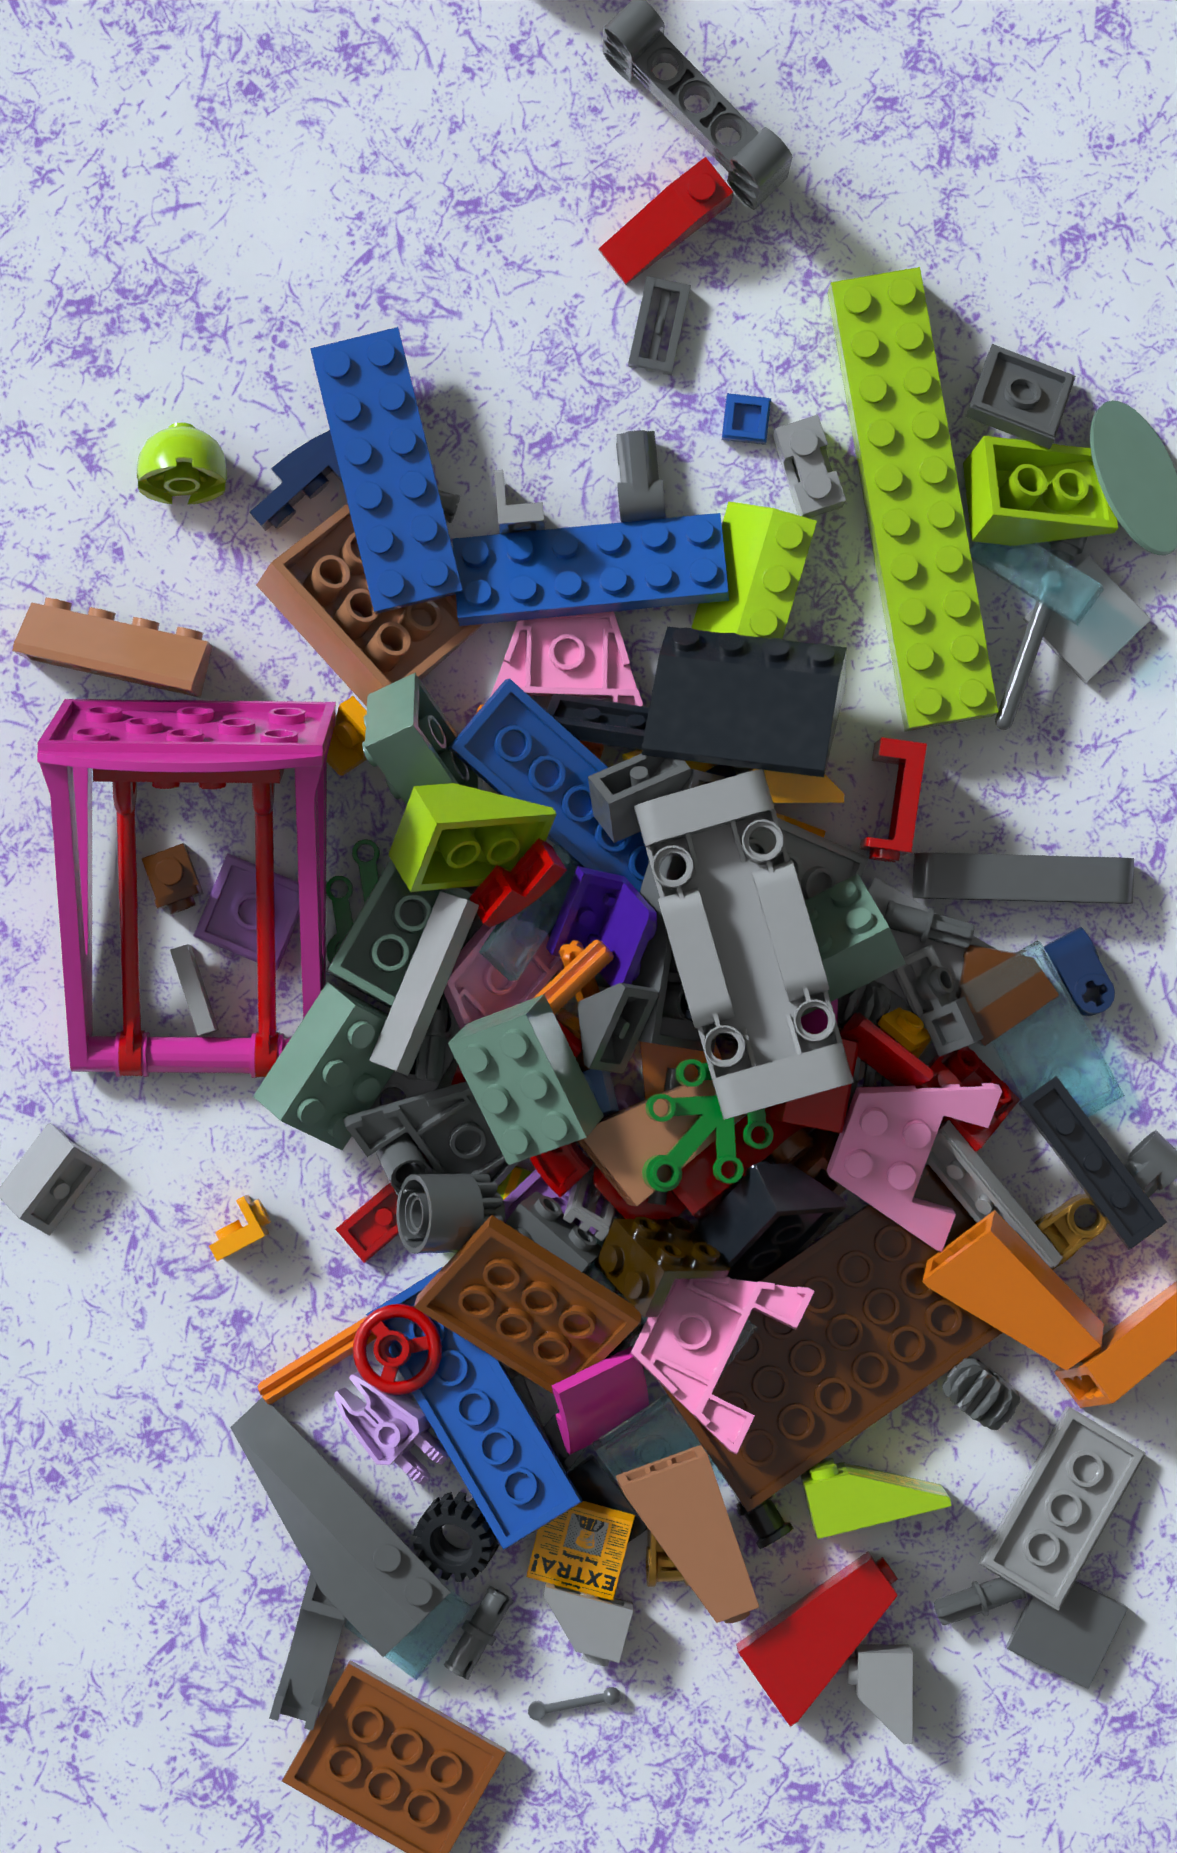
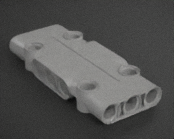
M764 770L746 772L634 806L660 896L658 899L693 1024L699 1032L723 1119L854 1083L827 991L830 989L793 861L789 860ZM758 830L771 832L776 839L775 848L768 854L761 855L755 853L749 845L750 837L754 832ZM676 855L681 857L686 862L685 874L677 880L664 878L660 873L662 861L668 856ZM809 1008L821 1009L827 1016V1027L819 1034L807 1033L801 1025V1016ZM722 1033L732 1035L738 1042L737 1053L729 1060L717 1059L711 1051L712 1040Z

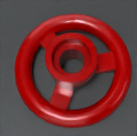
M405 1304L386 1305L373 1311L360 1324L353 1343L354 1362L361 1377L380 1391L390 1395H404L422 1388L437 1371L442 1354L440 1334L433 1321L420 1310ZM390 1318L411 1320L423 1330L425 1336L409 1339L402 1332L390 1330L383 1321ZM371 1332L377 1337L373 1348L374 1355L377 1361L384 1365L381 1376L372 1369L367 1358L366 1347ZM394 1341H398L402 1345V1352L396 1358L392 1357L389 1352V1347ZM428 1350L426 1363L418 1374L408 1380L395 1381L399 1367L409 1360L411 1353Z

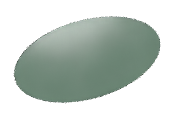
M1107 401L1094 414L1090 428L1091 454L1099 484L1112 512L1130 537L1142 548L1153 554L1168 555L1177 548V472L1162 441L1141 414L1123 402Z

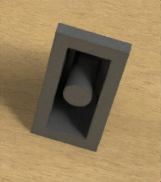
M641 753L588 776L593 816L614 843L641 831L634 806L679 792L690 778L691 768L684 760L646 756Z

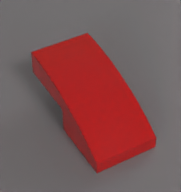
M538 838L510 872L496 865L470 896L469 900L479 905L477 914L483 924L493 927L531 905L551 888L567 869L552 845Z

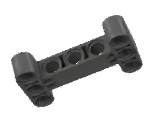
M631 0L603 27V55L624 79L630 82L636 77L729 172L727 181L731 189L747 206L755 210L788 178L793 158L790 150L770 129L764 127L758 132L664 35L665 25L663 20L646 0ZM659 63H669L675 67L677 74L670 80H661L654 75L652 70ZM699 95L706 99L709 106L703 112L694 113L685 107L684 101L690 96ZM729 127L738 132L740 140L734 145L727 146L721 144L715 134L720 129Z

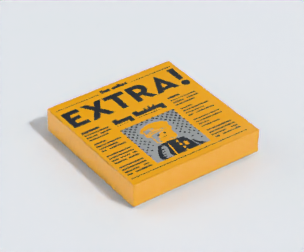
M586 1501L580 1503L537 1530L526 1577L613 1601L635 1515Z

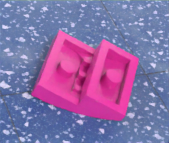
M632 1347L552 1385L559 1413L555 1414L565 1449L570 1455L649 1416V1397L642 1364L631 1354Z

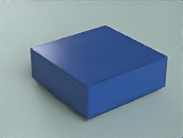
M727 393L721 440L766 445L771 398Z

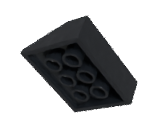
M667 627L656 668L642 744V755L824 777L845 692L847 647L830 646L824 643L813 644L787 641L780 638L770 639L745 636L736 633L710 632L687 627Z

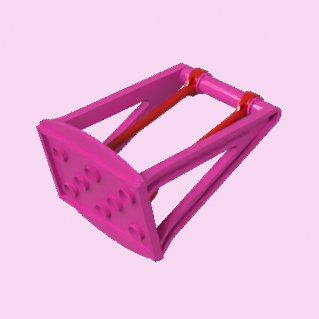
M64 699L37 742V762L40 764L51 799L71 1072H115L116 1077H149L150 1073L251 1074L252 1078L267 1076L291 1039L285 1038L284 1033L277 1032L273 843L275 783L280 784L285 769L295 768L304 1019L326 985L327 754L336 722V702ZM92 769L93 782H112L114 806L117 811L123 1030L117 1032L116 1036H93ZM137 782H152V787L158 789L177 788L180 786V783H198L199 788L211 790L225 788L226 783H252V803L255 812L259 1032L252 1033L251 1038L150 1037L149 1032L141 1030L135 827Z

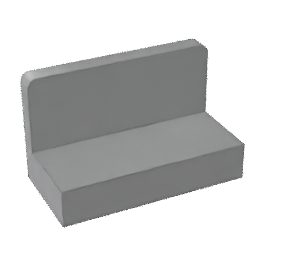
M503 469L494 470L500 534L545 530L543 502L507 505Z
M48 1123L0 1186V1199L19 1219L50 1236L104 1164L95 1155L73 1143L56 1126Z

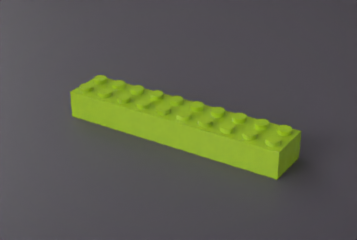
M916 267L831 282L827 294L904 732L992 717L998 713L921 269Z

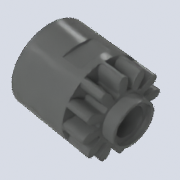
M489 1174L409 1175L401 1185L396 1209L398 1232L404 1247L414 1254L457 1253L491 1215L504 1222L505 1205L501 1195L497 1192V1183L490 1182Z

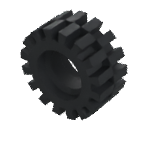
M452 1492L444 1494L441 1500L439 1497L436 1498L417 1522L418 1524L414 1528L413 1536H417L413 1542L414 1550L423 1549L418 1558L422 1562L426 1560L431 1562L428 1569L433 1574L437 1568L442 1570L440 1578L447 1581L452 1574L455 1576V1582H463L466 1576H468L469 1580L475 1578L479 1572L482 1573L499 1547V1541L474 1498L470 1502L466 1501L467 1493L459 1492L455 1498H453ZM452 1524L465 1530L472 1540V1547L460 1549L450 1544L443 1535V1526Z

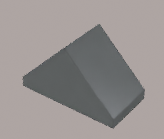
M619 983L577 1002L584 1065L589 1069L624 1073L658 998L659 992L656 989Z

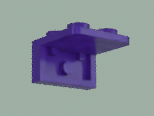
M577 866L546 948L551 955L560 957V947L564 944H570L573 940L581 942L584 949L594 940L602 941L611 950L614 957L599 973L611 987L619 983L631 984L639 975L641 958L647 943L655 935L657 914L625 876Z

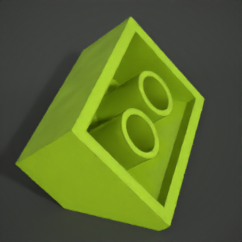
M728 501L722 522L729 601L699 603L691 628L710 632L783 639L817 521L775 508Z

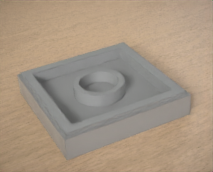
M1087 556L1063 580L1042 640L1084 683H1087L1151 619L1090 556ZM1033 610L1023 618L1027 624H1029Z

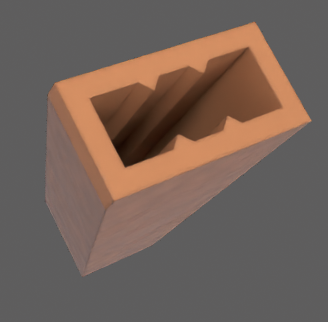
M704 1080L702 1084L696 1087L678 1085L659 1094H666L672 1098L711 1096L716 1095L712 1080ZM647 1098L603 1117L587 1138L577 1142L628 1205L638 1206L655 1192L643 1180L642 1169L645 1162L654 1155H667L701 1115L673 1116L665 1122L654 1121L646 1113L645 1106L649 1099ZM658 1099L654 1103V1113L659 1117L667 1113L668 1105L665 1100ZM746 1114L735 1116L734 1124ZM715 1129L681 1169L716 1140ZM666 1164L661 1165L657 1170L658 1179L661 1182H666L671 1178L672 1172L670 1167Z
M702 1445L616 1475L617 1482L625 1497L716 1623L721 1621L725 1623L739 1622L747 1618L751 1610L759 1608L708 1454Z

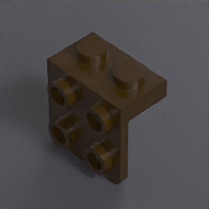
M639 1216L635 1219H614L595 1262V1266L643 1317L659 1316L675 1279L726 1278L730 1271V1266L720 1257V1252L715 1247L707 1244L694 1231L695 1228L689 1221L680 1217L649 1219Z

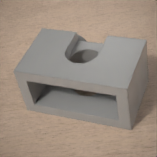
M814 415L775 428L772 436L797 514L802 517L812 518L842 508L846 498L837 471L832 470L826 450L828 443L819 416ZM792 459L794 460V463H795V465H796V468H797V471H798V474H799V478H800V482H798V479H797V476H796V473H795V470H794V467H793Z

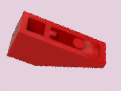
M704 157L668 185L598 248V251L622 282L627 285L731 205L733 191L707 157Z

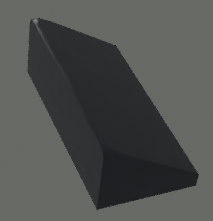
M592 1454L567 1473L583 1501L635 1515L628 1543L648 1529Z

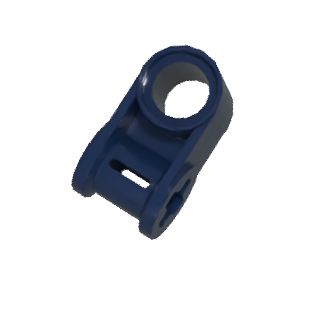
M1082 927L1040 948L1042 958L1049 972L1058 982L1070 1007L1076 1013L1082 1016H1093L1111 1007L1115 999L1113 983L1099 960L1093 942ZM1087 987L1089 989L1095 987L1099 989L1101 995L1095 998L1096 1004L1093 1001L1085 1003L1082 995L1087 992Z

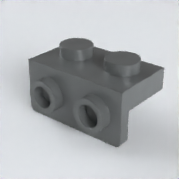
M534 1192L517 1206L505 1223L584 1273L590 1264L597 1260L602 1247L596 1243L594 1235L589 1230L585 1232L574 1222L569 1223L564 1220L562 1209L555 1200L548 1196H543L539 1192Z

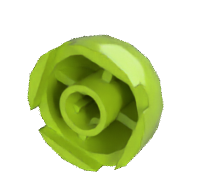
M189 423L171 424L167 429H163L148 438L142 448L137 462L138 490L148 499L165 504H172V496L191 495L187 505L212 501L225 492L227 467L223 450L214 438L204 431L196 429L193 425Z

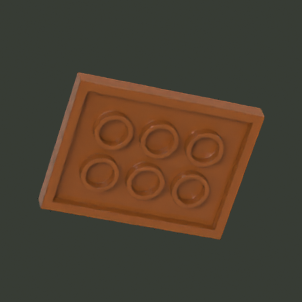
M493 1215L484 1222L417 1295L414 1305L416 1309L553 1395L552 1385L604 1360L640 1323L642 1317L640 1312L630 1302Z
M350 1660L319 1713L313 1731H309L286 1771L282 1782L406 1853H449L506 1754V1749Z

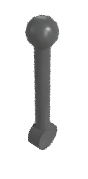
M609 1687L601 1694L550 1704L534 1701L529 1705L528 1715L533 1720H541L546 1713L602 1702L614 1705L619 1702L621 1694L617 1688Z

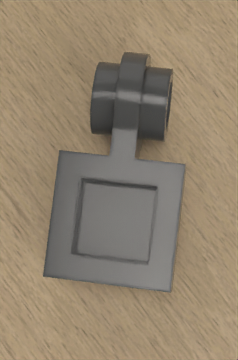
M935 965L924 969L916 980V987L919 995L925 1001H931L934 1009L922 1014L921 1018L939 1057L981 1040L983 1036L965 996L952 1002L948 998L955 987L951 972L945 967Z

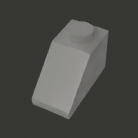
M545 1582L543 1596L574 1650L583 1653L582 1659L600 1666H608L609 1661L620 1663L633 1614V1602L615 1597L612 1601Z
M859 1644L855 1649V1657L847 1659V1684L855 1685L858 1699L903 1744H913V1652L910 1646Z

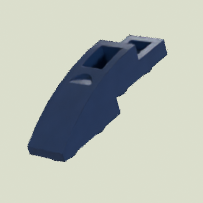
M330 430L295 449L271 468L275 476L282 483L253 508L250 514L265 531L272 525L279 529L296 513V510L293 508L296 503L305 495L309 499L314 498L329 484L330 481L326 476L331 472L342 482Z

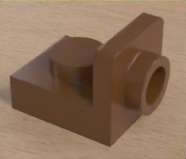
M185 843L141 858L156 898L154 902L157 909L168 907L170 914H174L196 906L194 897L204 893Z

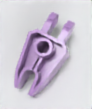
M359 1372L352 1374L349 1379L365 1397L366 1404L347 1388L337 1390L334 1396L343 1420L376 1465L396 1463L410 1478L418 1484L424 1485L431 1476L427 1468L410 1452L416 1444L431 1460L442 1465L449 1456L444 1447L428 1432L432 1426L422 1409L405 1394H386L366 1382Z

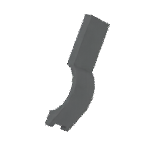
M311 1573L269 1719L278 1721L280 1714L306 1721L304 1728L313 1731L336 1654L345 1616L320 1591Z

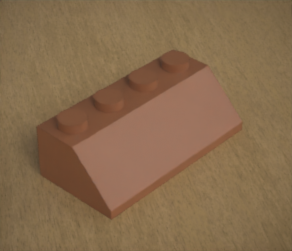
M47 597L45 598L44 605L31 602L14 641L12 651L28 660L201 698L213 647L208 641L202 640L203 632L177 627L176 634L158 631L160 623L152 620L133 617L132 624L114 621L116 615L114 612L89 607L88 615L71 611L72 603Z

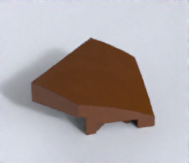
M970 944L964 950L963 957L965 959L958 992L956 991L955 996L957 999L965 996L983 1036L979 1040L983 1046L988 1045L1059 996L1032 956L1018 952L981 947Z

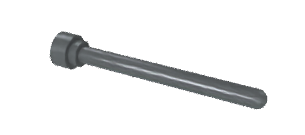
M1087 537L1048 542L1051 545L1049 552L1053 556L995 718V724L1001 730H1007L1013 724L1070 561L1075 560L1077 554L1083 552Z

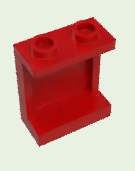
M881 737L874 743L872 761L897 764L898 771L888 840L866 837L860 842L861 850L870 851L869 859L895 863V861H899L900 855L904 856L912 853L927 748L926 743Z

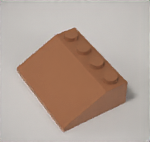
M348 503L273 560L256 584L366 707L367 696L370 693L413 673H416L420 681L424 679L483 625L459 626L456 594L375 614Z

